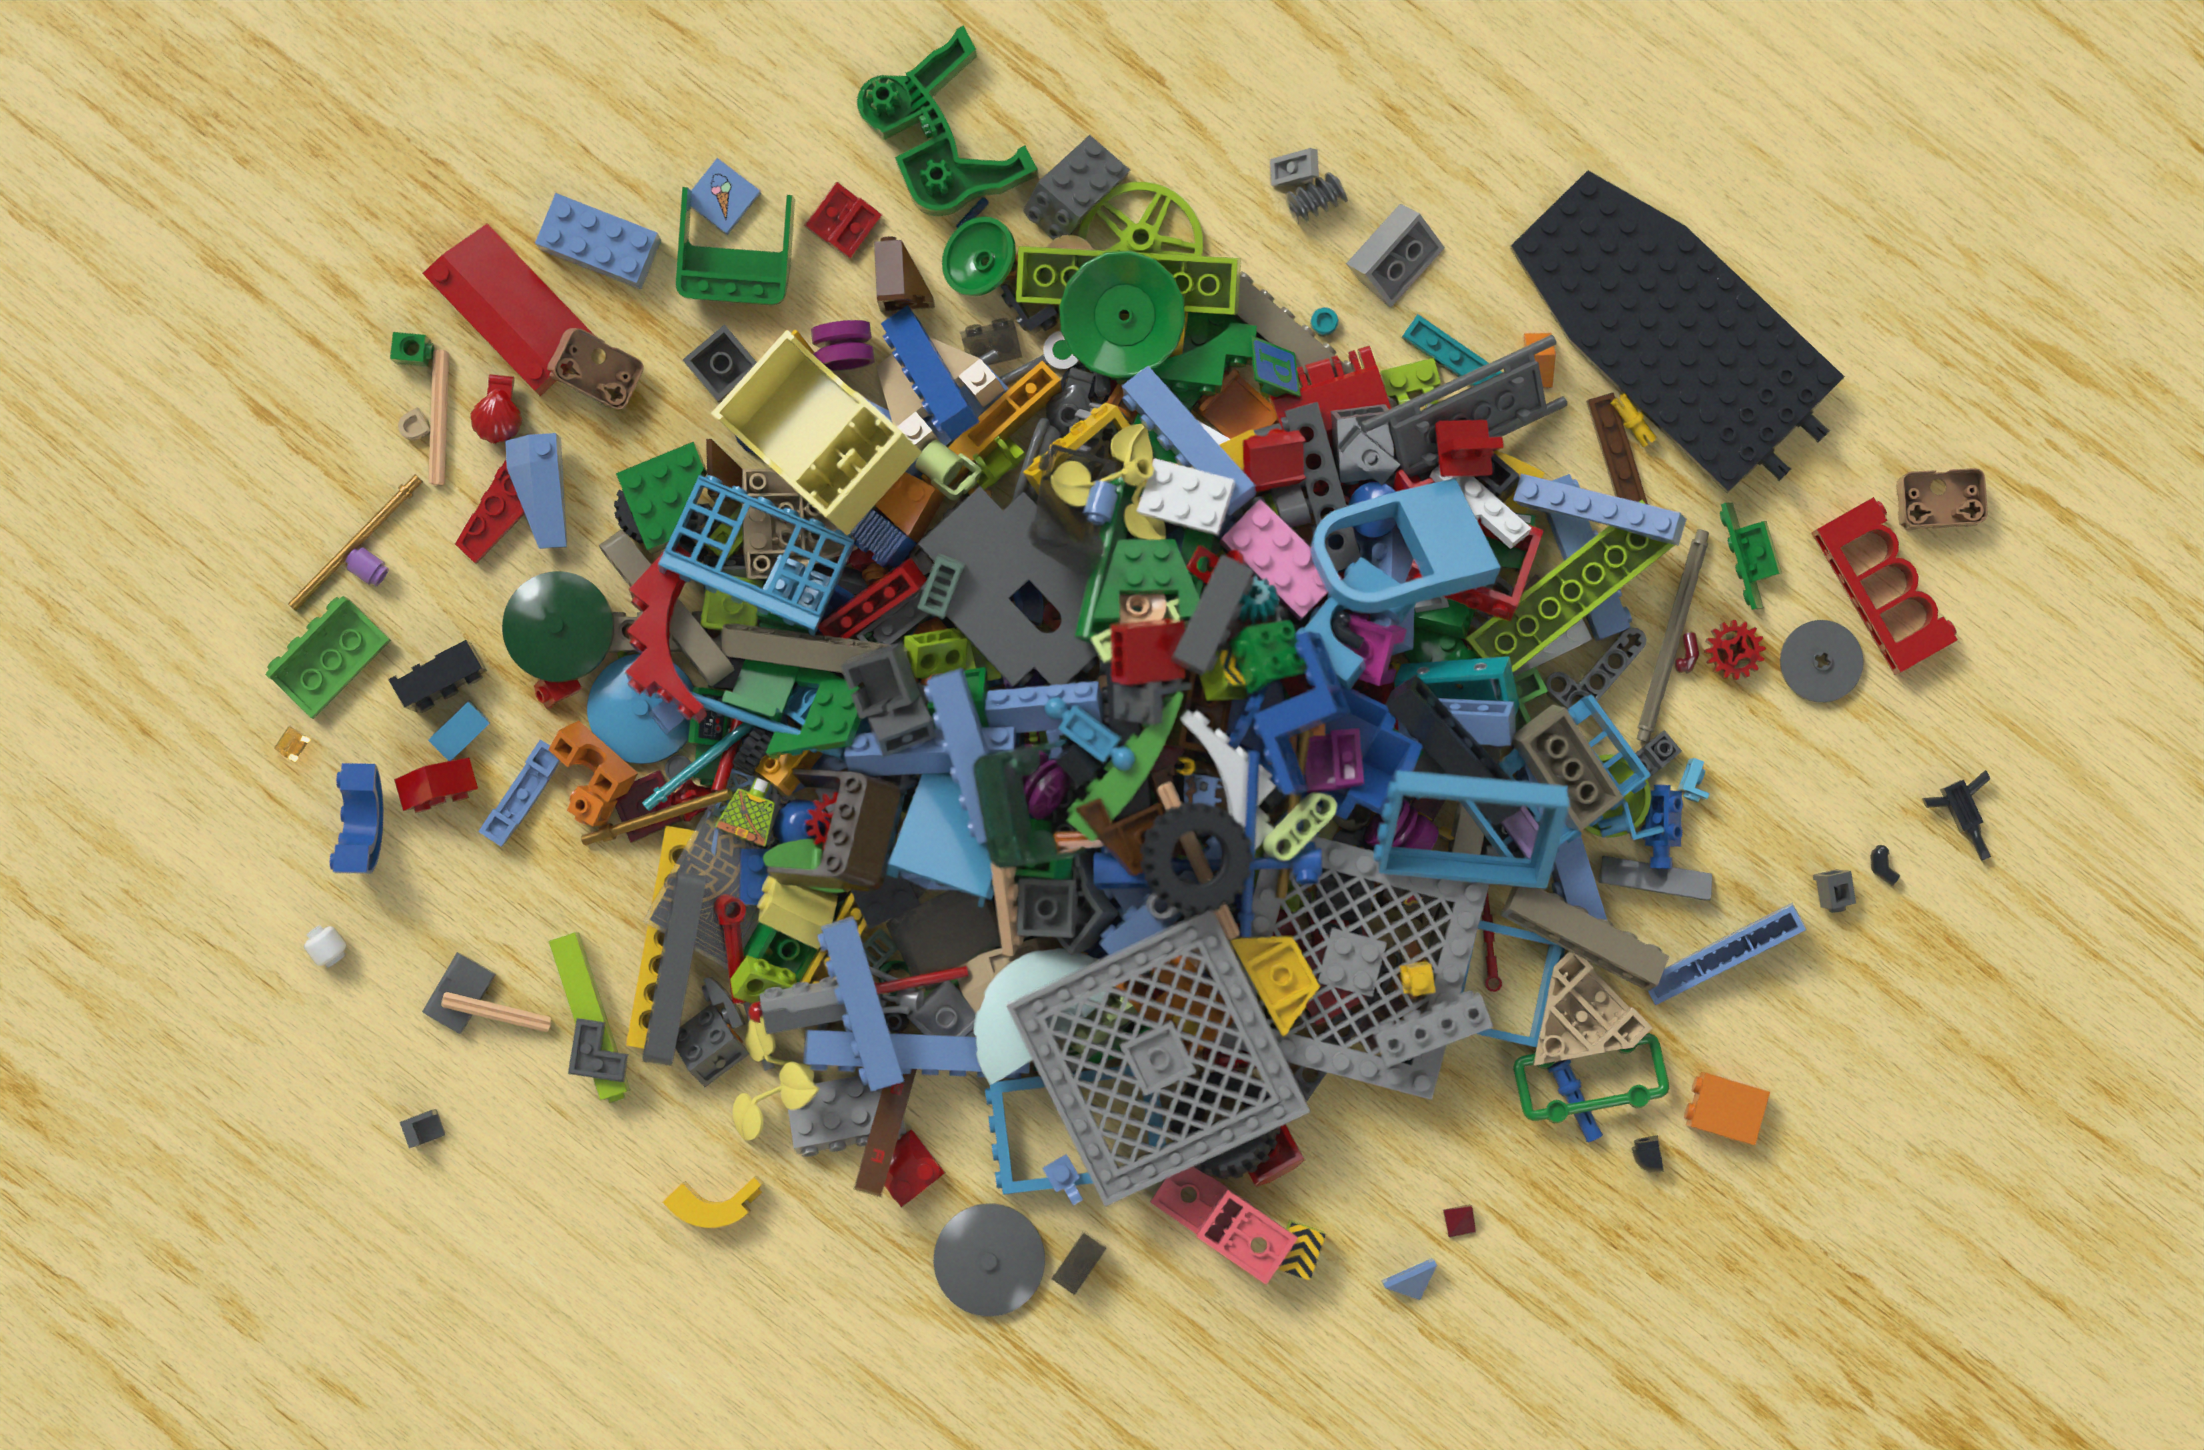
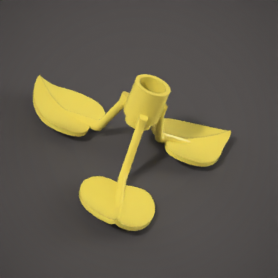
M1143 424L1131 425L1116 433L1111 441L1112 455L1116 460L1124 462V469L1098 481L1110 482L1122 477L1125 483L1133 486L1137 485L1132 497L1134 504L1128 505L1124 510V521L1127 529L1135 537L1142 540L1166 539L1164 521L1143 516L1137 512L1141 498L1138 500L1139 494L1146 486L1144 481L1152 476L1154 466L1152 464L1153 452L1148 437V430ZM1077 461L1064 462L1051 476L1052 486L1056 494L1067 504L1076 507L1086 506L1090 488L1094 486L1095 482L1090 483V473L1081 463Z
M763 1017L761 1018V1023H755L750 1019L745 1032L746 1049L755 1061H762L765 1058L767 1062L784 1065V1067L780 1071L781 1086L751 1099L748 1093H742L736 1098L733 1105V1120L738 1133L745 1141L756 1139L763 1129V1115L760 1108L756 1105L760 1100L781 1092V1099L784 1105L790 1110H796L806 1105L819 1090L812 1083L814 1073L813 1070H810V1064L795 1063L792 1060H781L770 1055L775 1051V1040L773 1033L766 1034Z

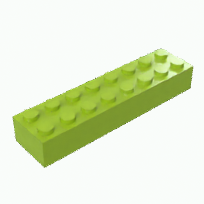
M1019 246L1016 302L1060 304L1067 282L1084 263L1105 252L1117 251ZM1136 252L1154 258L1173 275L1184 297L1185 312L1238 314L1241 258Z
M1608 526L1524 592L1510 622L1499 617H1493L1467 637L1465 641L1479 659L1510 657L1514 673L1675 545Z

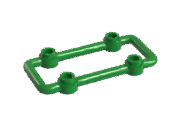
M1647 1033L1634 1047L1617 1050L1622 1054H1629L1637 1046L1649 1044L1658 1087L1647 1089L1643 1085H1634L1624 1094L1565 1104L1561 1100H1553L1546 1108L1533 1110L1524 1069L1525 1066L1534 1064L1536 1051L1534 1054L1518 1057L1514 1062L1513 1071L1524 1116L1531 1121L1548 1119L1552 1123H1561L1568 1115L1626 1104L1634 1108H1642L1649 1100L1664 1097L1670 1088L1658 1038L1651 1033ZM1555 1061L1536 1066L1541 1069H1548Z

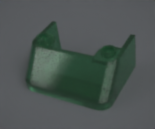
M1065 739L985 754L975 760L973 774L990 861L996 867L1010 868L1070 858L1086 852L1085 846L1058 850L1055 837L1046 830L1032 832L1022 776L1036 772L1040 766L1041 758L1039 751L1066 745Z

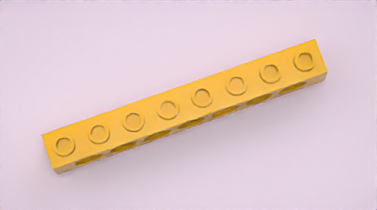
M666 826L626 1046L643 1049L645 1046L648 1029L645 1019L651 1013L653 1003L650 991L656 986L658 976L655 964L661 958L663 949L660 936L666 931L665 928L650 921V918L680 867L675 860L676 852L680 849H685L688 852L699 831Z

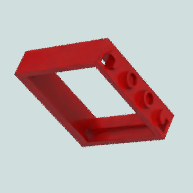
M1481 518L1477 520L1484 536L1502 542L1481 523ZM1529 525L1531 527L1529 534L1513 546L1526 551V555L1511 597L1484 586L1441 597L1452 599L1467 605L1469 608L1481 610L1496 618L1499 617L1510 622L1519 604L1544 530ZM1414 559L1405 582L1422 578Z

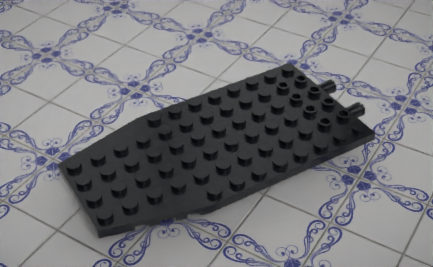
M1587 170L1511 245V251L1528 278L1532 280L1540 297L1544 299L1555 321L1559 323L1564 331V335L1569 343L1622 394L1626 393L1629 400L1726 493L1733 489L1757 465L1760 466L1761 464L1778 481L1782 480L1791 468L1774 451L1796 427L1799 428L1801 426L1817 443L1830 432L1813 415V410L1845 376L1684 224Z

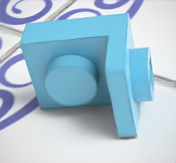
M1696 758L1688 760L1677 789L1684 792V798L1694 802H1699L1700 799H1708L1710 795L1708 792L1695 788L1696 784L1700 785L1704 778L1705 769H1702L1704 761Z

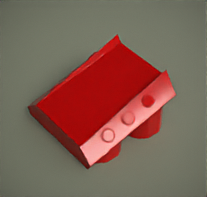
M1275 428L1270 430L1267 436L1253 435L1243 440V472L1255 485V491L1299 484L1306 479L1304 475L1303 442L1306 440L1299 430L1288 432Z

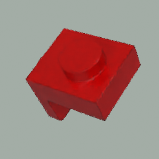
M578 679L562 683L539 680L534 685L535 695L538 701L544 704L546 709L553 707L556 702L570 697L583 689Z

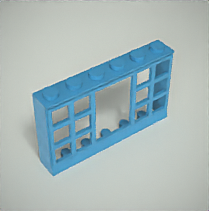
M699 475L669 543L658 563L659 572L665 574L666 569L679 574L680 579L686 582H690L692 579L704 584L705 589L712 593H716L719 590L731 595V600L736 603L742 604L743 601L757 606V611L762 614L768 615V612L783 617V621L793 626L794 623L809 628V635L815 636L854 548V540L851 539V535H846L839 529H836L835 532L827 529L825 524L819 520L811 518L808 521L799 517L800 514L790 508L779 509L773 506L774 503L766 498L758 497L756 499L748 496V492L740 487L733 486L729 488L724 486L722 481L716 477L707 475L705 478ZM704 487L719 493L712 511L696 505ZM725 496L744 504L737 521L718 514ZM749 507L796 526L767 591L721 572ZM693 511L709 517L701 535L686 529ZM714 520L734 527L726 545L707 538ZM801 528L820 536L813 553L794 546ZM682 534L698 540L691 558L675 552ZM826 539L845 546L838 564L819 556ZM704 543L723 551L715 569L696 561ZM791 552L810 559L802 577L783 569ZM815 562L834 569L827 587L808 580ZM780 575L799 583L792 601L773 593ZM805 586L824 593L817 611L798 604Z
M1592 694L1583 697L1567 709L1576 725L1592 715L1602 728L1603 732L1588 742L1591 748L1607 736L1618 750V753L1604 764L1601 760L1600 762L1622 796H1625L1630 791L1634 794L1647 785L1644 780L1650 777L1651 774ZM1515 749L1497 764L1513 782H1517L1512 774L1526 763L1517 749ZM1623 757L1634 774L1619 785L1607 768ZM1623 798L1610 809L1614 810L1625 802V799ZM1458 800L1500 857L1514 858L1506 847L1513 839L1508 836L1502 841L1490 824L1492 822L1489 819H1485L1473 801ZM1527 806L1535 816L1533 817L1534 820L1540 823L1542 815L1537 808ZM1603 815L1594 820L1589 826L1591 827L1603 818ZM1565 826L1562 830L1559 845L1565 841L1571 843L1582 833Z

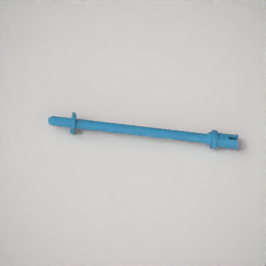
M689 691L708 710L771 732L776 731L797 735L801 732V730ZM655 692V698L659 699L660 697ZM845 747L819 752L841 759ZM816 749L810 750L811 752L817 753Z

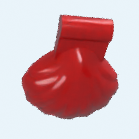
M489 375L487 396L474 406L470 414L472 429L481 439L496 444L505 442L518 433L523 419L520 415V410L512 402L514 377Z

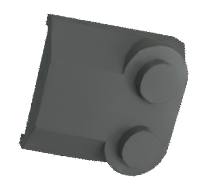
M1019 878L1017 935L1074 937L1078 897L1076 881Z

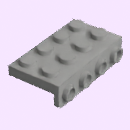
M860 1075L817 1083L815 1085L819 1090L806 1105L796 1110L788 1109L793 1146L796 1153L802 1154L803 1157L815 1156L819 1153L818 1151L829 1149L831 1152L846 1149L847 1145L852 1144L866 1146L882 1088L871 1091L869 1084L863 1086ZM904 1120L901 1124L898 1139L901 1138L900 1135L906 1133Z

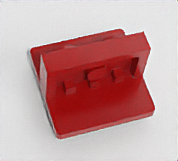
M1487 420L1436 422L1441 477L1489 476L1492 474L1491 456H1494V451L1504 448L1503 437H1489Z

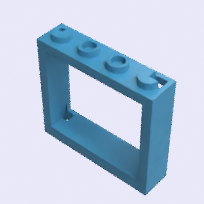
M1480 920L1478 929L1549 944L1530 1037L1490 1028L1476 1033L1478 1035L1537 1047L1553 967L1564 957L1565 948L1534 932ZM1472 951L1460 994L1464 993Z

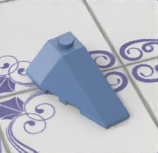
M557 433L526 435L505 441L507 470L538 548L567 547L561 438Z

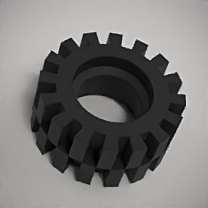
M756 726L740 747L732 763L749 775L754 774L761 759L767 755L766 751L774 732Z

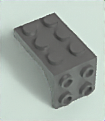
M1089 135L1037 183L1023 210L1024 214L1031 222L1037 224L1052 240L1058 237L1061 238L1063 235L1070 236L1084 217L1127 177L1130 169Z

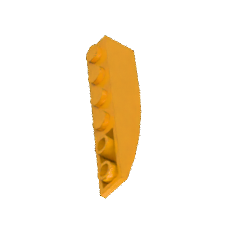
M1041 361L978 417L979 423L962 433L948 448L957 455L960 453L977 464L972 456L977 453L982 459L987 457L998 447L994 440L996 437L999 436L1005 441L1051 400V397L1062 391L1061 379ZM963 465L948 487L951 488L970 470ZM923 474L921 478L926 483L932 485L931 479Z

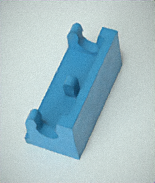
M469 700L428 741L448 761H451L490 722Z

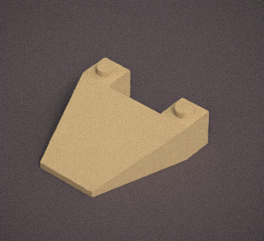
M930 337L959 388L965 386L983 408L1004 391L997 377L980 358ZM891 354L878 364L876 368L892 423L922 452L933 440L939 441V439L923 420L929 414L921 404L925 399L922 398L920 400L912 388L915 381L910 382L902 371L905 364L901 366L894 355Z

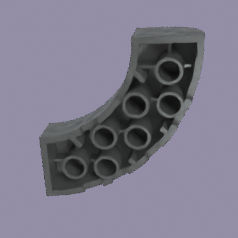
M1073 779L1065 797L1054 811L1045 818L1038 819L1052 822L1049 849L1073 852L1071 880L1076 881L1078 895L1076 928L1074 937H1056L1071 955L1079 954L1091 947L1101 937L1100 933L1111 925L1119 914L1104 890L1096 889L1094 885L1095 847L1054 848V833L1079 831L1067 821L1071 816L1067 811L1078 798L1083 802L1090 794L1086 789L1092 782L1089 784L1083 782L1078 786ZM1032 876V879L1064 880Z

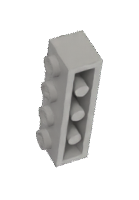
M1472 990L1457 995L1458 1000L1447 1004L1446 1000L1432 1004L1430 1011L1422 1014L1419 1010L1404 1015L1405 1020L1394 1024L1393 1020L1379 1024L1377 1026L1378 1030L1372 1033L1386 1067L1492 1028L1493 1025L1482 995L1478 992L1473 994Z

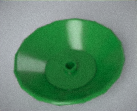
M1133 251L1105 252L1084 263L1067 282L1059 306L1061 333L1071 354L1090 371L1113 379L1133 378L1147 366L1152 370L1160 367L1177 348L1185 326L1184 297L1173 275L1154 258ZM1123 310H1127L1130 314L1129 318L1125 321L1120 317V313Z

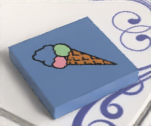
M717 158L691 190V208L728 235L761 194V191Z

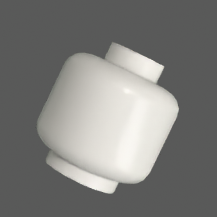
M319 925L306 934L309 939L305 942L304 949L316 965H326L328 968L345 956L343 951L346 949V943L334 927L328 926L323 929Z

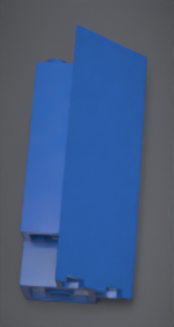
M1280 679L1271 681L1258 692L1249 693L1247 686H1245L1248 697L1246 699L1232 700L1226 733L1231 739L1228 744L1235 750L1241 747L1248 754L1251 750L1260 751V764L1272 774L1270 780L1275 785L1274 776L1277 774L1273 764H1268L1265 757L1264 749L1266 745L1263 738H1259L1255 731L1254 722H1256L1254 714L1287 701L1284 697L1283 684ZM1340 684L1351 713L1325 723V734H1331L1333 730L1359 728L1364 784L1318 793L1334 798L1337 806L1335 814L1346 820L1356 803L1383 816L1384 803H1389L1390 800L1387 798L1389 782H1394L1396 771L1413 772L1423 745L1392 730L1397 718L1390 714L1387 706L1351 688L1348 690ZM1302 793L1301 798L1304 799L1310 793ZM1319 800L1316 805L1323 808V801Z

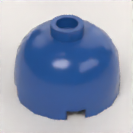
M795 799L778 811L774 821V834L780 844L816 837L815 835L809 836L806 833L812 829L811 825L805 824V820L812 817V815L807 813V809L815 810L816 808L812 801ZM818 821V829L822 836H824V826L821 821Z

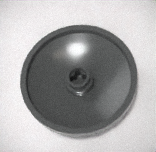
M978 1204L956 1214L941 1231L934 1250V1271L940 1288L957 1307L979 1316H999L1021 1307L1037 1290L1045 1267L1044 1246L1033 1223L1019 1211L1002 1204Z

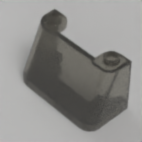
M1052 444L1048 453H1043L1039 461L1038 469L1042 470L1035 521L1030 525L1028 538L1032 539V546L1077 575L1090 578L1104 554L1105 542H1102V538L1099 537L1101 525L1088 521V517L1083 514L1085 506L1076 507L1064 502L1056 494L1051 483V476L1064 462L1077 461L1088 469L1091 477L1090 483L1115 474L1116 462Z
M949 890L890 919L886 923L888 931L912 976L957 968L983 953L1002 948L995 891L992 899H986L982 908L977 906L979 897L959 890ZM941 983L918 986V989L924 988L925 991L939 986Z

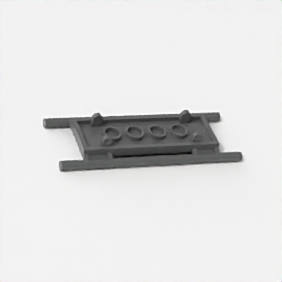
M1549 335L1361 422L1360 427L1364 433H1367L1389 422L1397 459L1401 464L1399 466L1400 470H1403L1408 478L1426 473L1439 466L1436 422L1487 420L1489 437H1502L1568 406L1564 396L1546 404L1539 364L1534 358L1535 354L1556 345V340L1553 335ZM1504 369L1503 373L1420 411L1421 407ZM1396 474L1389 477L1384 484L1393 488Z

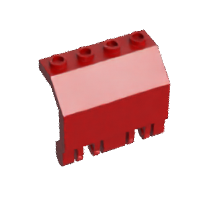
M1366 346L1357 349L1363 369H1361L1355 350L1348 352L1349 362L1354 372L1345 375L1338 355L1331 357L1336 377L1329 358L1305 365L1310 385H1308L1303 367H1297L1301 396L1296 397L1288 393L1278 397L1269 395L1282 430L1284 429L1281 418L1286 417L1284 411L1318 402L1333 456L1331 411L1383 404L1390 410L1391 406L1371 347ZM1303 426L1299 429V432L1306 440L1305 442H1309L1313 438V430L1309 426ZM1316 453L1309 454L1305 459V464L1309 469H1316L1321 463V458Z

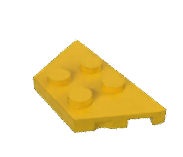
M1292 936L1231 939L1230 942L1282 1037L1287 1035L1294 1021L1301 1015L1308 1001L1320 987Z

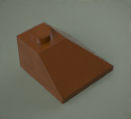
M706 439L707 475L718 478L722 481V485L729 488L733 486L742 488L743 469L712 439ZM708 489V495L716 502L719 493ZM725 496V498H724L723 501H736V500H733V499L728 498V497Z

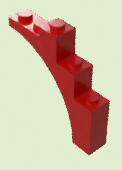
M677 545L676 553L691 558V554ZM662 553L629 588L632 597L631 603L643 613L627 630L631 639L630 645L641 653L625 671L629 680L627 684L637 694L640 695L643 692L649 698L656 692L666 703L672 701L676 704L678 712L687 720L693 718L700 723L707 716L704 706L687 690L677 675L670 650V623L675 604L686 581L680 579L679 574L666 569L665 574L659 572L658 563L663 555Z

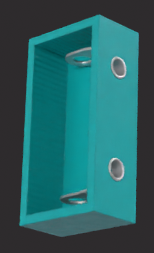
M1510 657L1401 664L1394 679L1396 688L1417 674L1439 699L1514 702L1515 716L1519 708ZM1456 684H1461L1463 688H1458Z

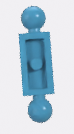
M1053 697L1046 702V715L1053 720H1063L1058 729L1102 762H1106L1109 756H1111L1114 766L1120 770H1127L1133 766L1135 762L1134 753L1126 747L1118 748L1117 745L1122 738L1077 705H1074L1068 711L1066 702L1059 697Z

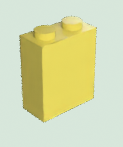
M768 876L762 886V891L765 893L762 895L757 907L761 910L758 921L811 947L819 949L821 945L817 935L823 933L821 926L833 923L838 896L805 886L781 885L773 877Z

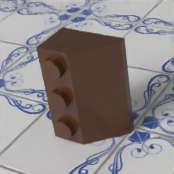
M1185 668V678H1182V681L1191 682L1192 689L1182 691L1184 694L1164 745L1209 753L1198 736L1183 723L1180 716L1186 709L1192 714L1198 711L1210 721L1207 726L1215 732L1217 729H1220L1226 735L1232 700H1207L1200 675Z

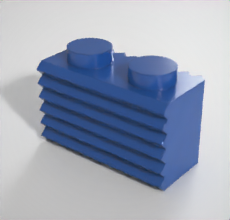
M871 509L849 533L856 538L854 544L865 553L868 550L874 553L872 559L884 568L887 565L893 568L898 567L906 559V556L909 555L913 547L916 546L915 541L874 509Z

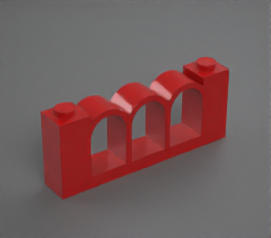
M1873 497L1811 532L1893 674L1896 675L1958 640L1955 636L1957 631L1950 620L1946 621L1944 616L1938 618L1936 602L1930 595L1922 591H1916L1919 580L1917 570L1911 562L1903 558H1896L1899 552V541L1891 528L1881 525L1888 521L1885 517L1887 511L1884 505ZM1867 533H1875L1881 536L1887 545V554L1884 560L1857 576L1840 547ZM1887 566L1900 569L1905 574L1907 580L1904 592L1899 597L1876 609L1860 581ZM1907 599L1919 602L1926 612L1924 625L1919 630L1895 642L1880 614Z

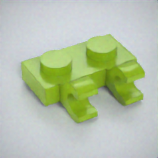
M1434 358L1381 370L1380 372L1387 396L1395 397L1398 405L1409 401L1407 395L1409 393L1422 391V394L1433 390L1434 387L1441 385ZM1438 400L1433 401L1430 404L1434 405L1438 403Z

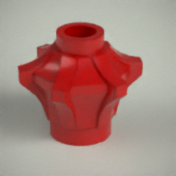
M689 779L679 787L678 791L671 793V806L711 794V788L699 786ZM713 805L682 814L684 821L689 822L698 813L711 810Z

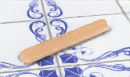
M449 992L444 993L441 1006L444 1008L548 1032L551 1025V1018L548 1016Z

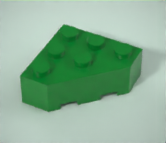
M694 442L616 473L649 553L653 554L666 549L698 476L706 477L707 469Z

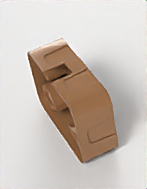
M569 328L564 332L554 356L548 364L547 370L551 371L549 376L552 379L600 402L602 405L612 409H623L628 404L643 373L644 365L638 358L619 348L609 346L604 340L583 329ZM596 348L604 350L606 355L604 362L601 364H595L591 359V353ZM561 364H567L566 367L574 374L563 373V369L560 368ZM604 388L614 389L617 397L611 398V394L604 390Z
M1950 469L1947 472H1937L1936 470L1913 471L1906 473L1897 481L1900 525H1905L1907 530L1958 526L1971 527L1983 522L1988 516L1985 474L1980 469ZM1936 479L1943 481L1946 486L1945 492L1941 495L1934 494L1930 488L1932 481ZM1969 507L1970 510L1975 511V514L1970 516L1969 513L1960 511ZM1915 510L1916 513L1925 515L1915 519V516H1910V512Z

